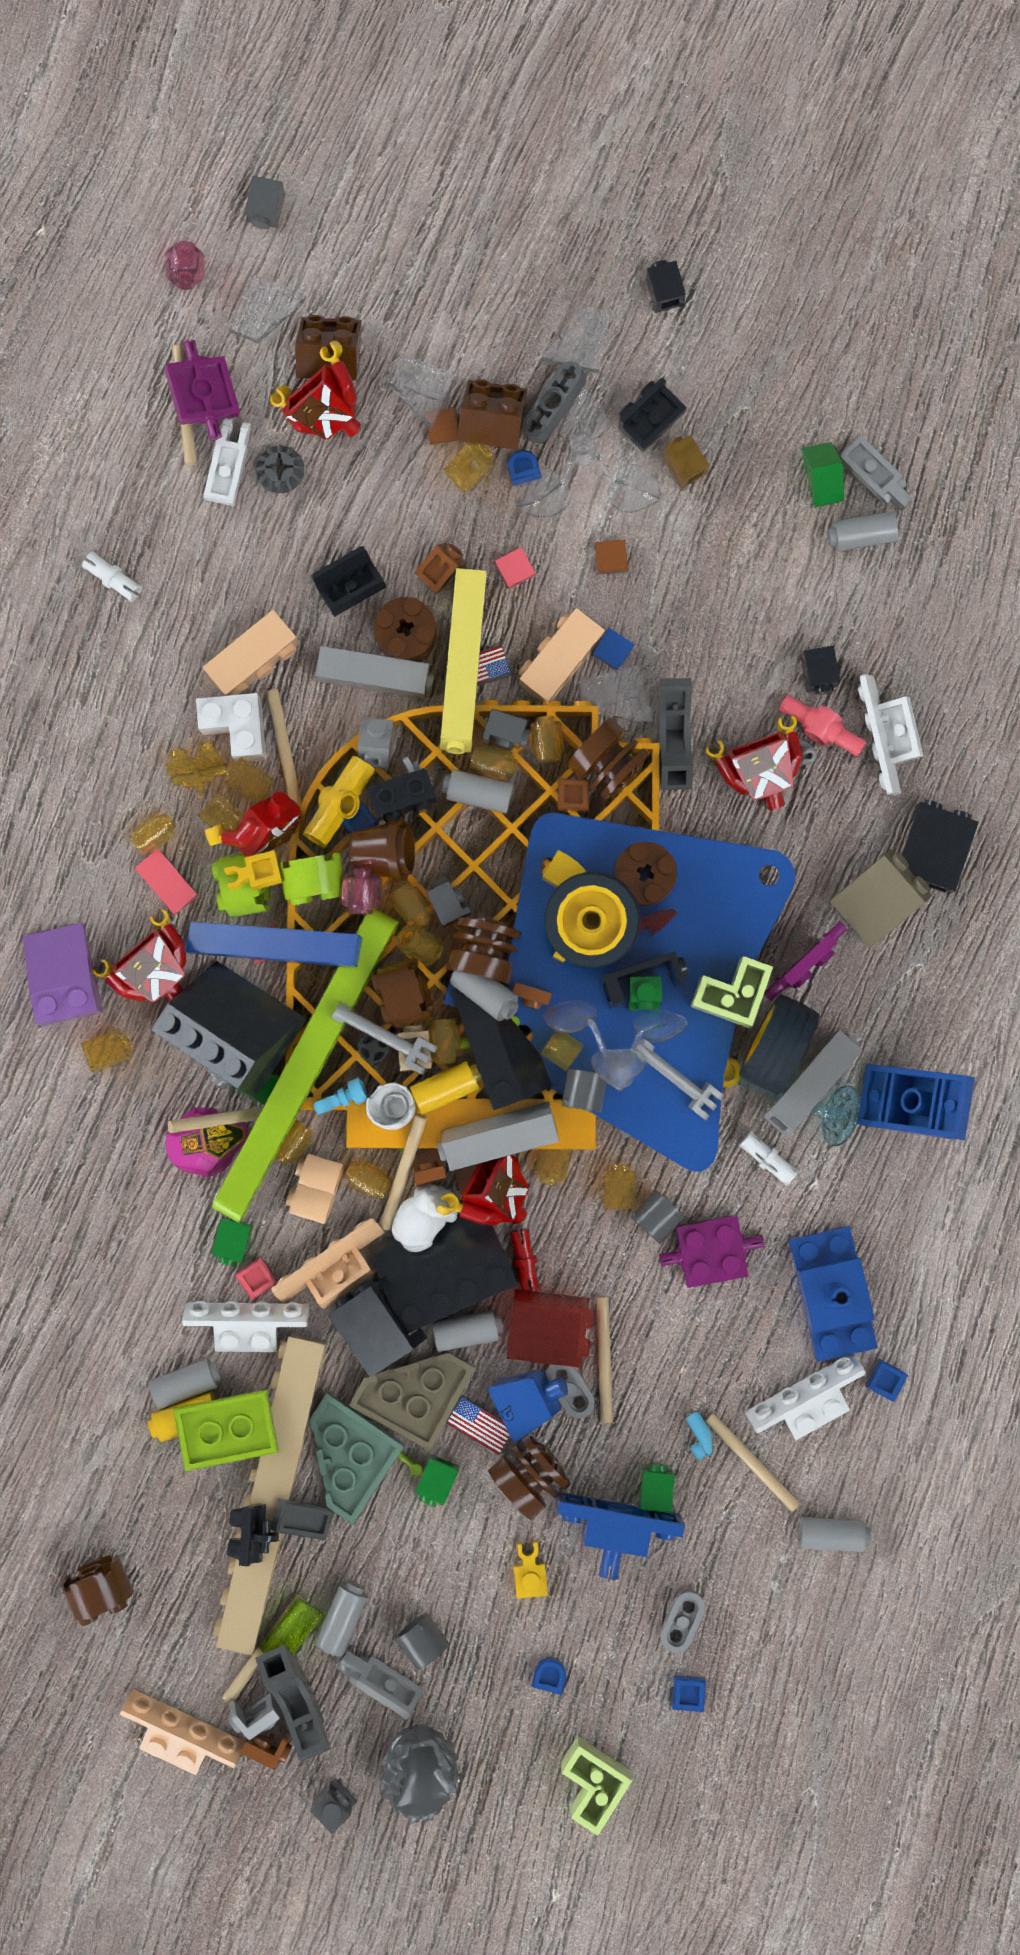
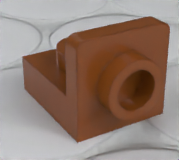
M442 543L434 547L414 573L435 593H439L456 573V568H463L467 562L462 558L463 554L456 546L450 543Z
M515 983L514 989L508 987L519 998L524 999L522 1005L538 1010L541 1009L542 1004L548 1006L552 994L519 983Z
M438 1148L416 1153L413 1161V1174L416 1185L448 1177L444 1161L442 1162L440 1159Z
M285 1731L278 1747L273 1746V1742L266 1736L258 1734L251 1740L246 1739L240 1754L275 1770L279 1761L285 1763L293 1745L288 1743L291 1734Z

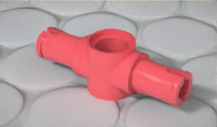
M788 694L779 708L786 715L795 716L796 720L801 723V727L804 728L803 733L809 739L822 746H826L828 743L830 745L835 743L858 757L867 742L845 729V725L841 723L842 718L840 715L825 706L820 705L818 708L814 706L810 708Z

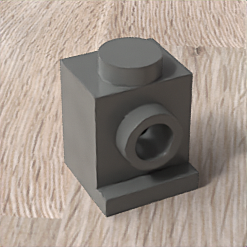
M492 709L482 742L489 746L490 740H493L496 747L512 751L513 747L518 749L520 747L526 748L531 730L526 729L527 720Z
M447 877L430 884L431 890L426 893L443 928L456 923L458 917L466 918L471 915L469 907L463 909L461 907L465 900L459 887L455 886L452 888Z
M335 1778L313 1799L310 1812L333 1834L350 1817L352 1807L357 1803V1800Z

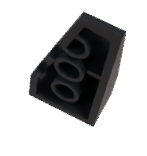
M457 988L451 990L493 1110L519 1102L552 1087L542 1056L511 1018L497 1021Z

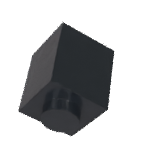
M661 260L647 268L645 280L654 312L658 313L684 306L686 293L677 261L668 262L667 260Z
M834 645L803 651L800 661L806 692L815 691V695L833 692V688L837 687L840 683Z

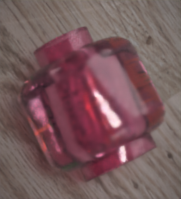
M179 241L166 251L165 276L171 284L181 290H190L204 280V254L195 244L189 241Z
M354 867L353 873H348L342 877L341 903L348 908L349 913L371 914L373 909L381 905L382 879L378 875L372 874L371 868Z

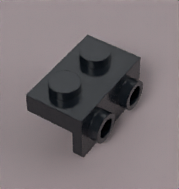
M663 377L656 383L654 381L649 382L640 393L642 397L635 404L629 402L619 413L618 428L643 453L687 410V407L666 387L667 381Z
M364 546L350 551L345 556L322 567L311 575L319 594L334 617L387 587Z
M425 768L367 788L378 821L384 820L385 824L389 823L391 819H402L403 813L414 810L415 814L431 810V804L437 802Z

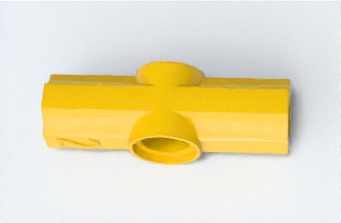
M353 756L334 786H327L321 791L318 800L319 809L304 830L303 835L317 846L326 848L343 820L350 819L357 814L360 806L359 796L373 776L375 769L362 759Z

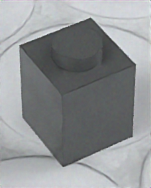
M258 176L252 177L245 212L248 222L260 229L278 228L285 198L283 182Z

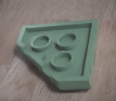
M328 1392L311 1416L310 1424L312 1432L314 1431L317 1447L316 1454L320 1474L323 1477L327 1507L353 1525L406 1444Z

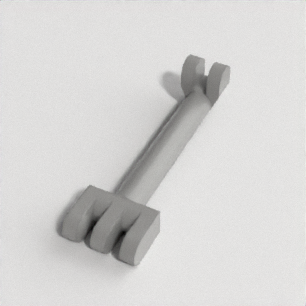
M339 1002L331 1017L332 1019L341 1024L346 1022L407 1055L403 1065L423 1075L424 1067L415 1064V1061L419 1058L429 1064L431 1058L421 1053V1050L425 1047L428 1051L435 1053L437 1046L420 1037H417L413 1045L352 1012L350 1006Z
M645 1039L638 1040L632 1047V1054L640 1061L649 1063L693 1098L688 1108L706 1121L709 1115L701 1109L703 1104L714 1111L717 1105L708 1098L712 1094L714 1098L721 1101L724 1095L707 1082L700 1089L652 1051L655 1047Z

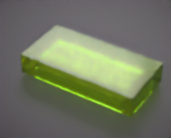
M297 1597L259 1648L265 1654L285 1645L294 1655L324 1616L320 1609Z

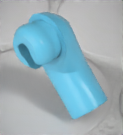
M695 1412L688 1416L686 1421L699 1441L691 1446V1451L697 1460H702L705 1456L709 1457L713 1452L712 1433L701 1414Z

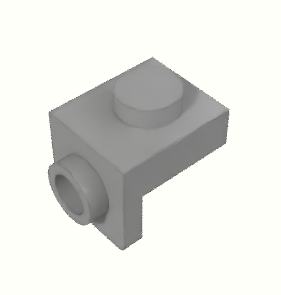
M365 717L362 719L358 741V758L370 764L373 768L389 767L393 720Z
M270 1693L245 1711L235 1700L229 1702L230 1716L228 1720L232 1728L237 1733L242 1731L248 1740H251L262 1731L271 1729L280 1719L277 1701Z

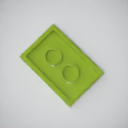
M267 1389L175 1407L173 1409L185 1471L279 1452Z

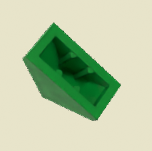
M832 442L802 448L801 452L814 508L844 502L842 461Z

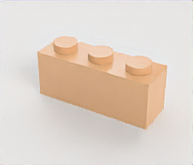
M577 608L572 614L566 612L556 625L559 628L552 638L547 636L537 648L540 653L535 660L531 661L528 659L518 672L521 675L519 685L541 703L544 701L548 703L554 700L604 637L605 630Z
M272 610L202 668L224 696L246 694L250 689L249 684L257 678L262 680L267 677L274 669L272 666L280 659L285 661L297 651L296 646L299 642L278 614Z

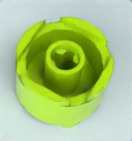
M340 852L332 853L333 860H330V854L289 861V868L287 862L279 863L285 900H290L292 906L313 901V895L320 894L321 900L340 897L341 880L344 876ZM343 880L342 890H345L346 881L344 882Z
M242 853L223 856L219 858L218 862L212 863L215 881L219 880L220 893H217L219 910L226 911L231 918L266 912L270 909V906L265 905V901L270 900L269 886L252 890L250 882H248L239 889L229 890L227 883L235 882L238 879V874L227 876L224 868L237 866L238 868L246 867L245 856Z

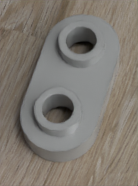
M562 1359L552 1362L546 1370L549 1382L556 1379L555 1374L558 1370H565L567 1372V1377L564 1381L568 1387V1395L559 1398V1402L566 1412L574 1418L588 1416L595 1404L592 1392L572 1363ZM582 1396L585 1399L584 1404L579 1407L573 1404L574 1397Z
M684 1590L678 1593L673 1600L660 1631L661 1642L669 1652L682 1653L692 1643L705 1612L704 1601L697 1592ZM692 1601L694 1603L693 1609L689 1611L684 1610V1602ZM673 1630L681 1631V1637L679 1639H672L670 1633Z

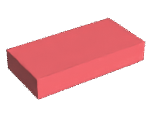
M159 849L155 850L135 867L137 872L174 915H177L198 897V894Z

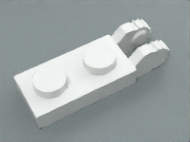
M225 418L221 429L222 438L216 440L203 497L207 501L234 506L248 450L247 444L251 424L243 422L240 428L238 443L229 441L233 429L232 420Z

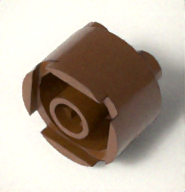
M414 597L393 599L386 603L376 614L374 624L375 636L379 649L385 657L422 662L430 655L437 638L436 624L430 609L419 599ZM407 627L410 629L411 635L405 636L404 633H401V628Z
M637 842L620 854L613 870V876L629 887L638 902L639 908L651 907L664 901L674 888L677 879L676 861L664 847L656 843ZM649 869V875L653 879L647 878L645 882L640 881V874L637 870Z
M415 957L379 968L377 974L371 976L376 993H381L384 1005L380 1006L383 1019L386 1024L391 1023L396 1028L434 1017V1012L427 1010V1007L433 1006L424 974L423 972L416 973L414 966L419 965Z
M110 1555L93 1560L78 1568V1576L72 1579L70 1574H68L60 1582L74 1618L79 1620L81 1626H86L96 1621L98 1615L107 1611L110 1614H115L128 1606L126 1600L134 1592L119 1555H115L113 1561Z

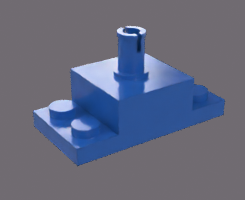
M867 1064L857 1125L951 1140H965L975 1077Z
M850 1226L788 1239L816 1361L819 1362L877 1349L878 1346L872 1320H875L861 1258L856 1255Z
M559 1492L556 1501L557 1514L563 1515L562 1520L581 1523V1519H585L582 1532L584 1546L604 1549L598 1574L602 1578L607 1579L609 1566H611L610 1579H619L618 1574L622 1553L647 1557L651 1532H655L657 1538L674 1541L675 1536L683 1538L685 1524L680 1514L640 1510L639 1506Z

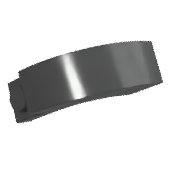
M691 678L660 679L658 743L661 790L692 789Z
M282 1645L256 1657L264 1687L272 1693L282 1710L298 1759L303 1762L330 1750L331 1747L323 1726L324 1719L318 1702L293 1653L285 1645Z

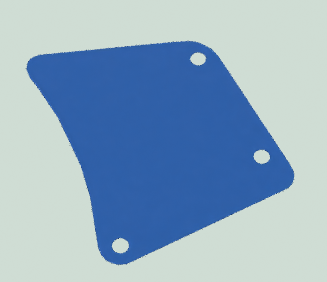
M554 812L544 814L537 819L532 827L514 925V929L521 932L520 941L512 940L511 945L518 947L517 953L509 954L508 961L513 963L514 967L510 984L504 986L514 989L515 983L552 993L548 1006L542 1004L540 1010L522 1005L524 999L518 997V1009L513 1015L520 1020L519 1025H526L531 1029L533 1037L530 1043L543 1058L552 1083L550 1088L564 1096L568 1069L608 1075L602 1113L590 1111L591 1113L685 1169L694 1172L706 1170L714 1162L718 1150L721 1101L714 1098L712 1094L708 1099L715 1103L717 1107L713 1111L703 1104L701 1109L709 1115L705 1121L688 1108L693 1098L646 1061L642 1062L632 1054V1047L638 1040L645 1039L655 1047L652 1051L700 1089L707 1082L721 1093L723 1092L724 1073L736 1023L691 1008L690 1005L700 977L704 975L731 985L740 958L744 956L757 960L767 937L793 890L795 870L788 857L775 850ZM634 843H656L664 847L672 855L677 867L675 886L668 897L661 903L651 907L639 908L640 928L637 938L631 949L622 958L612 964L597 968L578 966L567 960L562 964L553 958L556 950L552 947L547 937L544 916L548 900L556 888L542 880L541 864L546 858H554L557 851L560 850L576 860L587 872H603L613 876V870L618 857L626 848ZM766 865H772L779 871V880L772 886L764 885L759 879L760 869ZM649 869L637 870L640 874V881L645 882L647 878L653 879L649 875ZM674 951L677 958H684L688 975L684 977L685 982L680 986L674 987L667 964L630 976H661L662 1002L660 1003V1010L629 1011L628 979L630 977L618 980L625 1003L610 1009L600 981L603 975Z

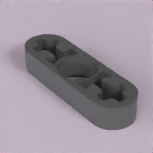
M573 361L565 362L557 369L524 418L522 430L531 442L542 443L551 436L584 387L586 375L578 363ZM568 375H569V376H574V375H576V378H575L574 380H573V379H568V380H566V377H567ZM552 397H561V402L556 408H547V403ZM542 412H544L549 418H547L545 415L542 416ZM534 425H542V428L540 430L532 429Z

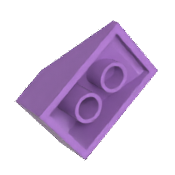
M84 923L23 936L29 994L37 1025L46 1026L103 1012L96 976L92 973L94 967Z

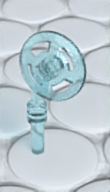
M741 1076L738 1081V1085L769 1096L771 1101H777L787 1089L785 1087L782 1093L778 1095L747 1081ZM844 1085L839 1087L832 1094L827 1104L819 1102L811 1111L823 1117L822 1132L825 1141L830 1145L840 1146L851 1137L857 1126L861 1101L858 1091L852 1086ZM841 1093H846L847 1096H848V1099H846L845 1097L840 1096V1094H841ZM827 1131L835 1133V1136L831 1137Z

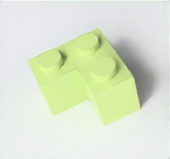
M743 956L739 959L731 985L703 975L699 979L690 1007L747 1028L752 1027L773 966Z
M577 1736L561 1761V1773L582 1786V1789L570 1806L571 1818L598 1836L632 1782L631 1771Z

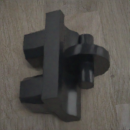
M257 1503L230 1511L229 1523L233 1527L241 1528V1538L230 1539L227 1547V1556L238 1559L239 1566L248 1567L252 1563L262 1562L263 1553H269L270 1542L279 1541V1533L270 1531L271 1520H265L266 1504Z

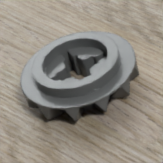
M281 444L272 448L267 447L266 451L258 457L256 466L259 482L264 488L274 493H287L294 490L301 483L305 470L301 455L292 447H286ZM279 458L283 461L284 466L289 467L288 470H283L281 480H279L276 470H271L272 467L277 466Z

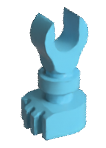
M358 1077L347 1082L348 1089L345 1090L342 1087L337 1089V1093L314 1102L313 1106L317 1115L340 1105L348 1106L352 1100H354L356 1105L366 1102L369 1095L362 1082V1078Z

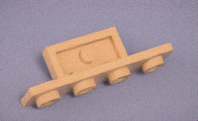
M374 1218L360 1222L347 1236L333 1241L327 1250L318 1256L306 1260L300 1269L292 1274L283 1276L277 1282V1285L271 1288L272 1293L282 1303H285L308 1287L319 1306L324 1310L375 1274L360 1249L385 1233V1231Z
M135 1689L131 1691L120 1712V1715L148 1728L139 1749L194 1775L197 1774L205 1755L234 1768L245 1744L243 1740Z

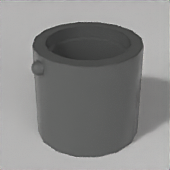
M568 1069L562 1106L602 1113L608 1075Z
M654 1190L631 1215V1218L659 1244L665 1242V1238L685 1217L657 1190Z
M427 1613L417 1617L395 1637V1641L417 1670L433 1662L450 1644Z

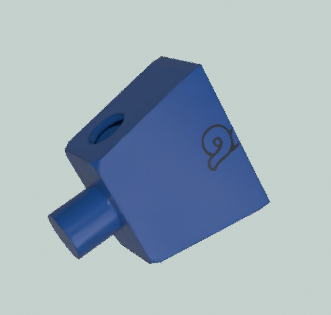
M543 1370L502 1378L488 1388L513 1443L561 1410L558 1399L568 1395V1387L564 1379L559 1377L549 1382Z

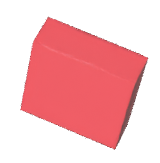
M522 547L495 560V565L508 589L536 576Z
M262 1257L235 1274L251 1300L278 1282Z

